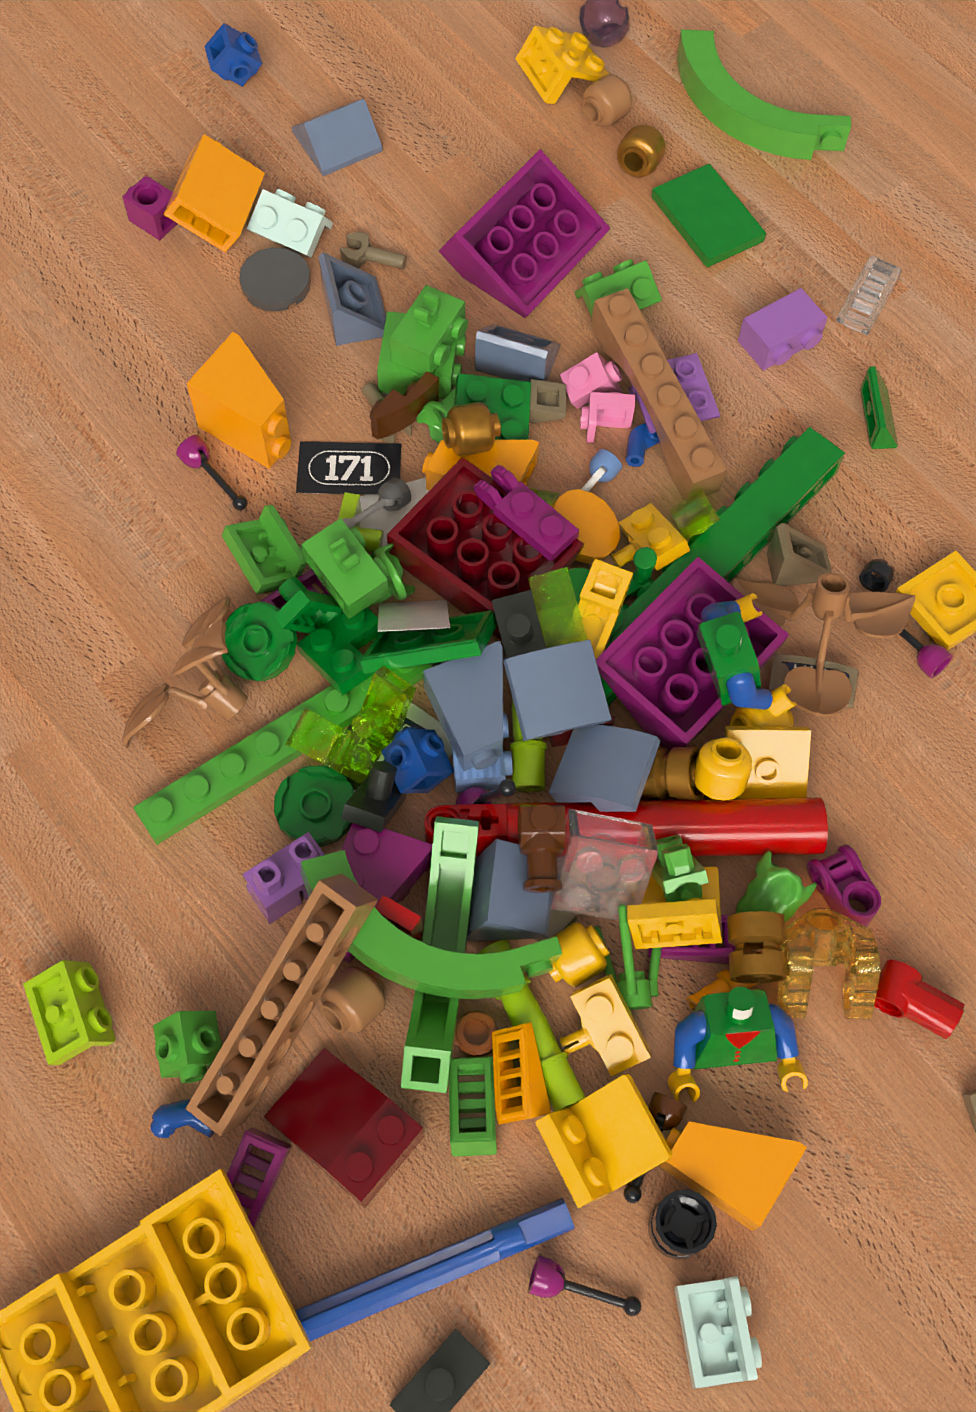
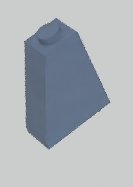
M500 641L487 645L480 656L449 660L423 671L424 690L463 771L474 767L476 770L485 769L493 765L498 760V757L502 756L503 647Z

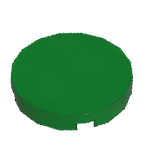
M268 602L247 603L238 607L226 620L225 642L228 652L221 654L222 659L229 670L242 679L264 682L276 678L288 668L293 659L297 644L296 631L282 629L273 618L280 610L279 607Z
M319 765L298 769L299 772L294 773L291 777H286L281 782L274 796V813L281 831L291 841H295L309 832L318 846L324 847L340 840L350 830L352 822L343 820L341 817L344 805L352 796L354 790L342 773L330 767Z

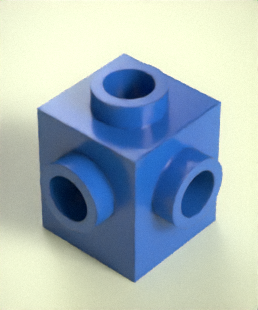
M225 23L222 24L204 46L210 69L216 72L222 79L226 81L231 80L240 86H243L251 76L255 75L262 65L256 40L246 32L241 33Z
M416 727L405 728L396 733L394 741L381 751L386 762L393 764L397 768L395 783L400 794L429 793L455 772L444 750V744L435 730L416 729Z

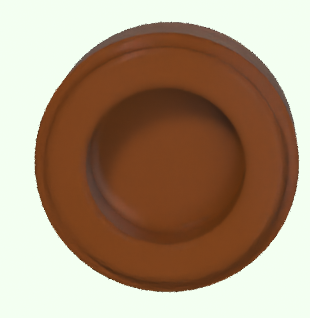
M478 1010L469 1011L462 1015L457 1021L455 1043L459 1050L470 1057H483L493 1050L492 1031L498 1030L496 1021L488 1013Z

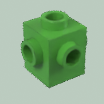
M178 1011L153 1025L156 1042L155 1054L159 1061L161 1078L180 1077L181 1083L201 1081L223 1045L219 1034L216 1011Z

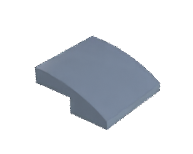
M590 640L541 649L503 661L524 741L559 735L567 730L603 724L611 720Z
M593 725L573 729L549 794L556 802H592L600 812H636L661 741L657 736L614 726Z

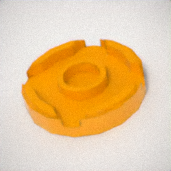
M577 489L565 492L552 503V508L579 529L577 539L584 543V548L575 561L591 564L595 559L601 560L606 558L616 549L620 539L619 523L614 512L603 499L592 492Z

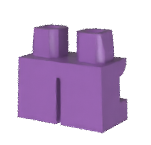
M309 832L243 874L247 882L246 888L269 924L302 904L299 892L305 901L309 898L300 874L301 861L325 855Z

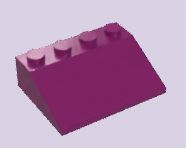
M540 149L450 238L439 252L464 279L520 316L526 318L611 228Z
M699 557L596 659L601 677L647 734L657 736L661 741L659 745L666 748L669 752L673 747H689L727 706L721 705L697 637L698 625L703 623L701 613L706 606L718 602L735 601L744 597ZM753 604L754 608L760 612L761 610ZM765 613L744 623L760 670L778 652L789 636L786 631Z

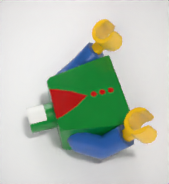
M751 593L735 601L718 602L706 606L701 613L703 623L698 625L697 637L721 705L725 706L733 703L743 708L768 709L774 716H779L797 705L796 702H792L786 695L791 692V688L788 685L783 684L771 692L767 689H761L758 660L744 625L745 622L763 614L762 611L758 612L753 606L752 600L757 599L756 594Z
M738 986L730 992L707 994L701 997L695 1010L681 1020L675 1029L673 1066L677 1067V1070L668 1078V1087L674 1099L679 1101V1092L687 1087L692 1102L698 1100L700 1089L691 1074L692 1068L695 1070L777 1061V1057L782 1059L777 1067L782 1089L788 1092L786 1081L792 1076H799L803 1089H806L808 1080L803 1065L795 1058L799 1055L794 1022L791 1016L779 1005L768 1003L766 992L762 989L750 990L746 987Z

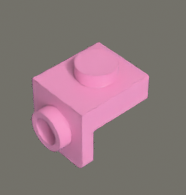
M598 352L560 374L563 384H566V391L571 404L577 409L589 403L590 392L605 393L610 391L623 393L619 385L622 375L618 367L612 360L607 362Z
M590 392L589 407L582 406L580 429H587L586 443H594L596 426L631 429L635 408V395L620 392Z

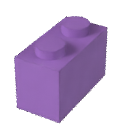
M800 288L745 317L742 322L738 342L764 371L775 364H784L793 354L804 348L809 350L816 346L823 337L822 332L828 317L805 291Z

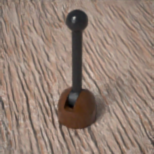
M654 1092L648 1109L662 1133L664 1130H671L680 1124L687 1106L667 1095ZM645 1174L634 1179L632 1184L624 1189L623 1195L627 1202L637 1203L641 1199L642 1192L640 1187Z

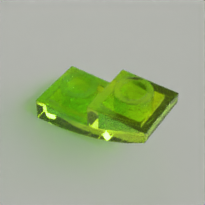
M703 489L670 509L679 531L686 540L694 535L705 532L712 524L720 520Z
M565 567L528 578L546 648L588 640L568 568Z
M309 709L303 710L285 744L359 784H362L370 774L372 763L377 761L383 750L352 731L339 727Z

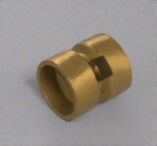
M658 747L640 800H667L670 796L675 797L677 800L701 799L704 794L697 789L694 779L695 765L700 748L673 747L669 752L666 748Z
M751 911L727 916L728 943L735 946V950L729 954L730 980L740 983H772L788 979L787 953L779 948V945L786 940L784 915L776 912ZM751 949H763V954H751Z

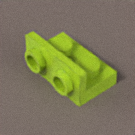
M62 960L23 983L48 1065H61L92 1046H108L116 1041L112 1029V1017L105 1008L99 989L98 975L89 962Z

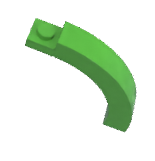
M681 29L677 51V63L681 81L695 106L719 129L751 147L789 158L811 160L814 150L844 151L851 130V116L800 113L774 106L755 97L740 86L722 65L715 47L714 31Z
M436 816L422 942L427 945L447 951L466 953L479 821ZM415 990L404 1046L401 1088L447 1093L460 999L435 996Z
M345 850L301 861L300 874L309 897L319 880L339 874L345 875L358 885L348 863ZM375 907L348 950L373 971L406 988L430 995L457 999L493 998L520 992L526 984L523 972H527L528 977H536L550 972L554 969L552 964L563 954L557 937L497 953L469 954L447 951L427 945L407 935L385 919Z

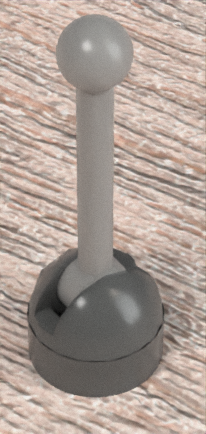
M399 478L388 480L378 490L379 499L376 503L353 518H344L342 520L348 528H351L382 507L387 511L402 509L411 501V491L408 485Z

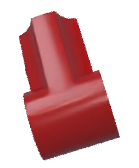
M887 960L868 997L870 1004L889 1016L896 1018L906 1017L944 1039L949 1038L963 1015L965 1004L922 981V975L910 965L897 960Z

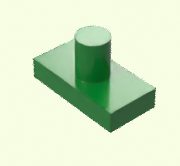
M291 577L279 587L278 592L287 603L273 618L282 629L311 634L339 616L343 611L331 595L308 591L297 577Z

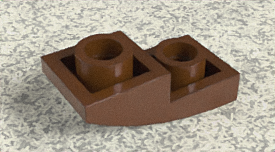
M426 371L418 382L413 381L408 386L404 395L392 389L384 400H378L370 412L372 437L379 440L403 430L416 421L418 414L427 402L431 400L438 402L439 378Z

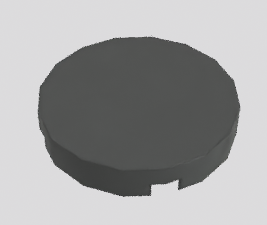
M271 247L257 251L246 259L240 269L239 281L242 292L253 306L265 311H282L288 309V305L295 302L297 305L304 300L310 291L311 277L306 261L298 253L286 248Z

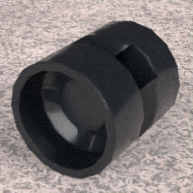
M676 1190L665 1196L651 1212L648 1222L649 1237L654 1247L664 1256L675 1260L687 1259L705 1249L714 1238L717 1227L716 1214L710 1202L700 1193L691 1190Z

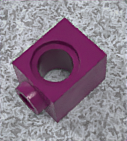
M145 175L122 196L129 221L160 241L178 224L163 215L173 192Z

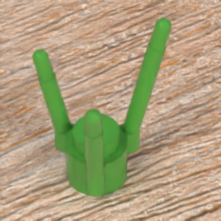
M620 904L618 906L625 972L618 974V982L610 955L605 956L607 965L604 971L606 976L612 974L630 1010L651 1008L652 997L659 996L657 980L662 947L652 948L647 980L645 979L644 971L634 970L630 928L627 921V907L624 904ZM594 926V928L596 929V931L605 943L600 927Z

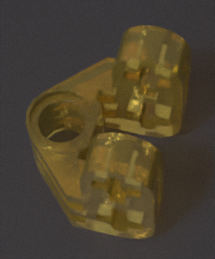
M828 908L809 910L785 928L786 940L781 946V950L787 953L788 979L778 983V1005L792 1019H804L808 1008L813 966H837L844 964L846 969L842 989L844 1015L847 1019H870L873 1014L880 977V955L872 930Z

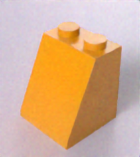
M232 332L186 383L198 428L270 469L278 459H282L287 455L292 443L284 399L241 337Z

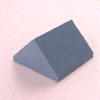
M365 99L347 103L291 127L293 134L322 176L382 152V144Z
M324 252L321 253L318 257L322 289L336 346L382 338L386 314L376 277Z
M492 324L477 331L475 338V370L510 380L529 382L530 379L547 381L561 343Z
M496 839L476 857L467 941L548 938L553 892L531 893L523 890V882L527 880V856L520 853L518 844Z

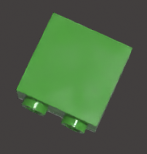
M387 311L377 368L378 389L383 396H387L392 389L404 395L408 386L413 381L418 382L423 376L391 361L389 338L406 313ZM464 334L461 340H455L451 346L447 362L443 367L438 366L433 375L439 378L438 401L444 400L453 390V386L456 385L458 373L462 372V364L457 363L458 356H464L466 334Z

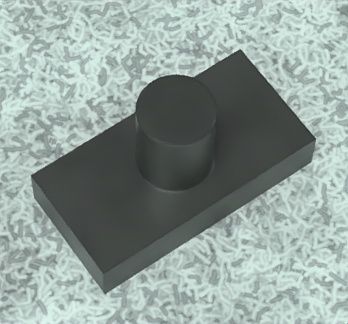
M531 590L492 600L506 659L546 649Z
M385 761L373 762L370 774L345 803L341 819L381 833L403 804L407 793L400 794L394 781L397 772L396 766Z
M455 1329L389 1406L395 1412H450L491 1363Z

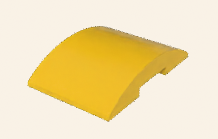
M219 1169L139 1221L141 1225L70 1271L56 1274L0 1311V1380L14 1412H221L313 1348L224 1169Z

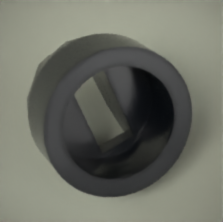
M872 559L862 569L859 580L862 586L871 592H884L893 580L894 570L888 565L886 560Z

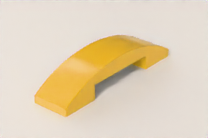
M597 559L594 560L562 645L590 640L595 659L605 651L633 577L632 572Z

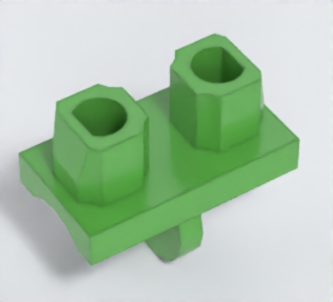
M679 835L655 840L654 845L658 861L649 865L652 876L664 891L666 901L677 902L686 901L691 898H701V885L709 883L706 870L691 854L690 847L682 843Z

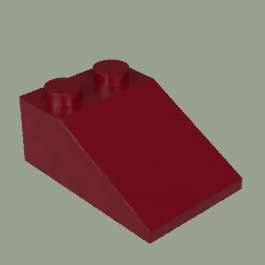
M325 1048L263 1116L363 1208L370 1203L425 1137L424 1129L390 1098Z

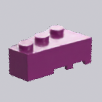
M352 823L341 850H345L348 863L358 885L378 899L374 906L376 907L383 895L397 903L405 899L410 893L411 887L425 871L430 869L433 845L386 828L380 833ZM347 951L342 961L351 963L355 956Z

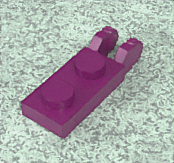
M497 465L490 472L495 483L508 493L503 499L498 491L486 481L480 480L473 487L478 498L494 511L496 517L549 561H553L579 536V529L526 485L522 482L519 483L514 474L509 470L507 471L503 466Z

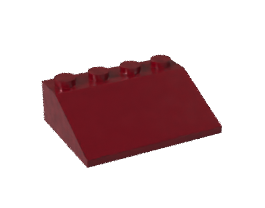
M462 457L387 534V543H393L394 546L389 551V554L396 556L402 568L464 614L494 611L492 600L528 590L532 591L538 612L546 601L548 585L567 572L584 548V543L576 538L553 561H549L496 517L494 511L478 498L473 487L480 480L486 481L490 486L492 485L502 499L508 493L501 486H498L492 477ZM497 625L492 635L502 641Z

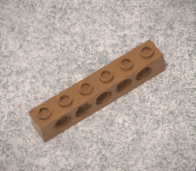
M343 874L318 881L185 1108L220 1137L247 1121L378 901L376 897Z

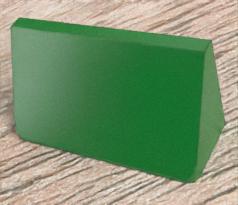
M870 366L860 387L869 444L871 449L897 448L898 443L888 389L876 367Z

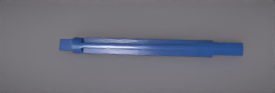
M560 1198L295 1310L309 1340L313 1341L574 1230V1223L564 1199Z

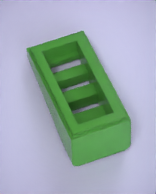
M493 1056L452 1058L449 1075L450 1146L453 1156H481L497 1153ZM485 1075V1081L459 1082L458 1076ZM485 1094V1098L459 1100V1095ZM460 1113H486V1117L460 1119Z

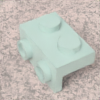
M262 189L247 229L312 258L324 227L331 230L333 222L324 216L326 210L310 202H307L305 207L294 203L296 197L280 189H277L275 194Z
M738 1276L674 1287L692 1389L758 1379L756 1368H761L762 1366L761 1352L756 1337H750L746 1317L752 1314L751 1301L746 1286L740 1287Z

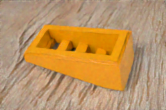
M532 1022L492 1031L495 1110L498 1125L552 1113ZM519 1039V1048L510 1050L508 1041ZM520 1058V1067L514 1068L512 1059ZM516 1077H521V1086H518Z

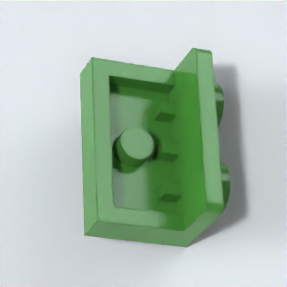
M632 259L612 267L614 274L603 277L602 272L593 274L583 279L582 283L584 286L574 292L577 299L580 297L584 298L591 318L595 300L627 288L640 310L662 301L647 260L635 265Z
M273 505L264 506L258 520L225 526L221 535L256 595L278 590L289 578L301 576L307 565L303 559L302 548L298 546L288 530L285 520L280 517Z

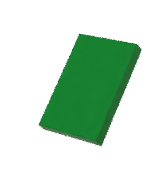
M710 163L652 189V199L706 268L765 241L766 232Z
M489 610L449 617L450 628L380 631L360 660L363 672L366 674L480 656L498 625L495 612Z

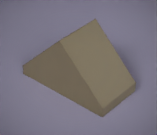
M784 523L776 526L767 551L772 581L775 585L790 586L817 583L819 576L832 572L824 544Z

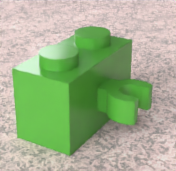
M425 285L389 338L391 361L421 375H424L426 371L433 374L438 366L443 367L449 358L451 346L456 339L461 340L467 330L468 319L465 318V301Z
M341 518L301 544L303 559L349 619L388 593L387 578L390 575L386 566L378 557L373 559L364 549L366 542L360 532L354 526L348 528Z

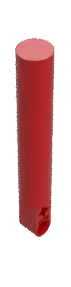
M820 797L732 799L725 801L715 799L640 800L636 812H600L592 802L438 805L431 808L424 818L425 842L432 845L436 816L479 821L476 857L496 839L518 844L519 805L546 804L565 806L564 852L557 855V859L657 857L654 841L674 835L681 837L682 843L690 847L691 854L694 857L764 855L767 851H770L772 855L824 854L828 838L827 813L824 801Z

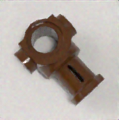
M519 805L518 846L520 853L527 856V880L523 882L524 891L551 893L562 890V881L558 880L557 855L564 852L565 806Z

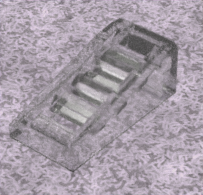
M870 256L843 304L836 322L868 336L896 287L902 272L901 269L879 258ZM851 308H854L870 316L869 318L864 317L860 314L851 311Z

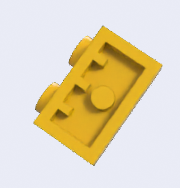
M534 26L515 58L544 102L554 105L572 77L595 82L609 74L604 68V61L594 54L589 47V40L584 35L578 32H573V34L563 32L556 27L544 28Z
M715 866L703 867L706 870L709 883L701 885V898H691L686 901L677 902L666 901L664 891L651 872L636 873L634 875V905H627V921L635 949L723 943L718 868Z
M629 1074L620 1076L571 1107L549 1113L535 1122L578 1208L605 1197L672 1158V1152Z

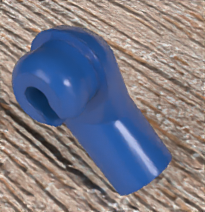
M646 423L635 427L629 434L626 463L632 467L643 465L645 450L660 442L657 432L649 434Z
M188 1099L158 1107L152 1115L153 1121L150 1125L153 1135L162 1139L169 1138L176 1128L187 1125L209 1138L215 1132L185 1109L190 1102Z

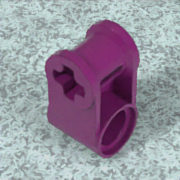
M844 844L838 847L837 853L820 861L815 858L808 861L807 872L812 883H817V891L825 899L837 922L842 927L851 931H859L866 928L881 906V896L865 872L853 848ZM848 900L861 902L867 912L854 910Z

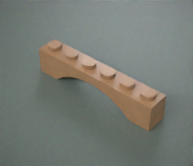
M627 288L595 300L590 325L605 354L611 357L623 369L640 395L659 437L669 474L685 504L719 492L727 473V468L629 289Z

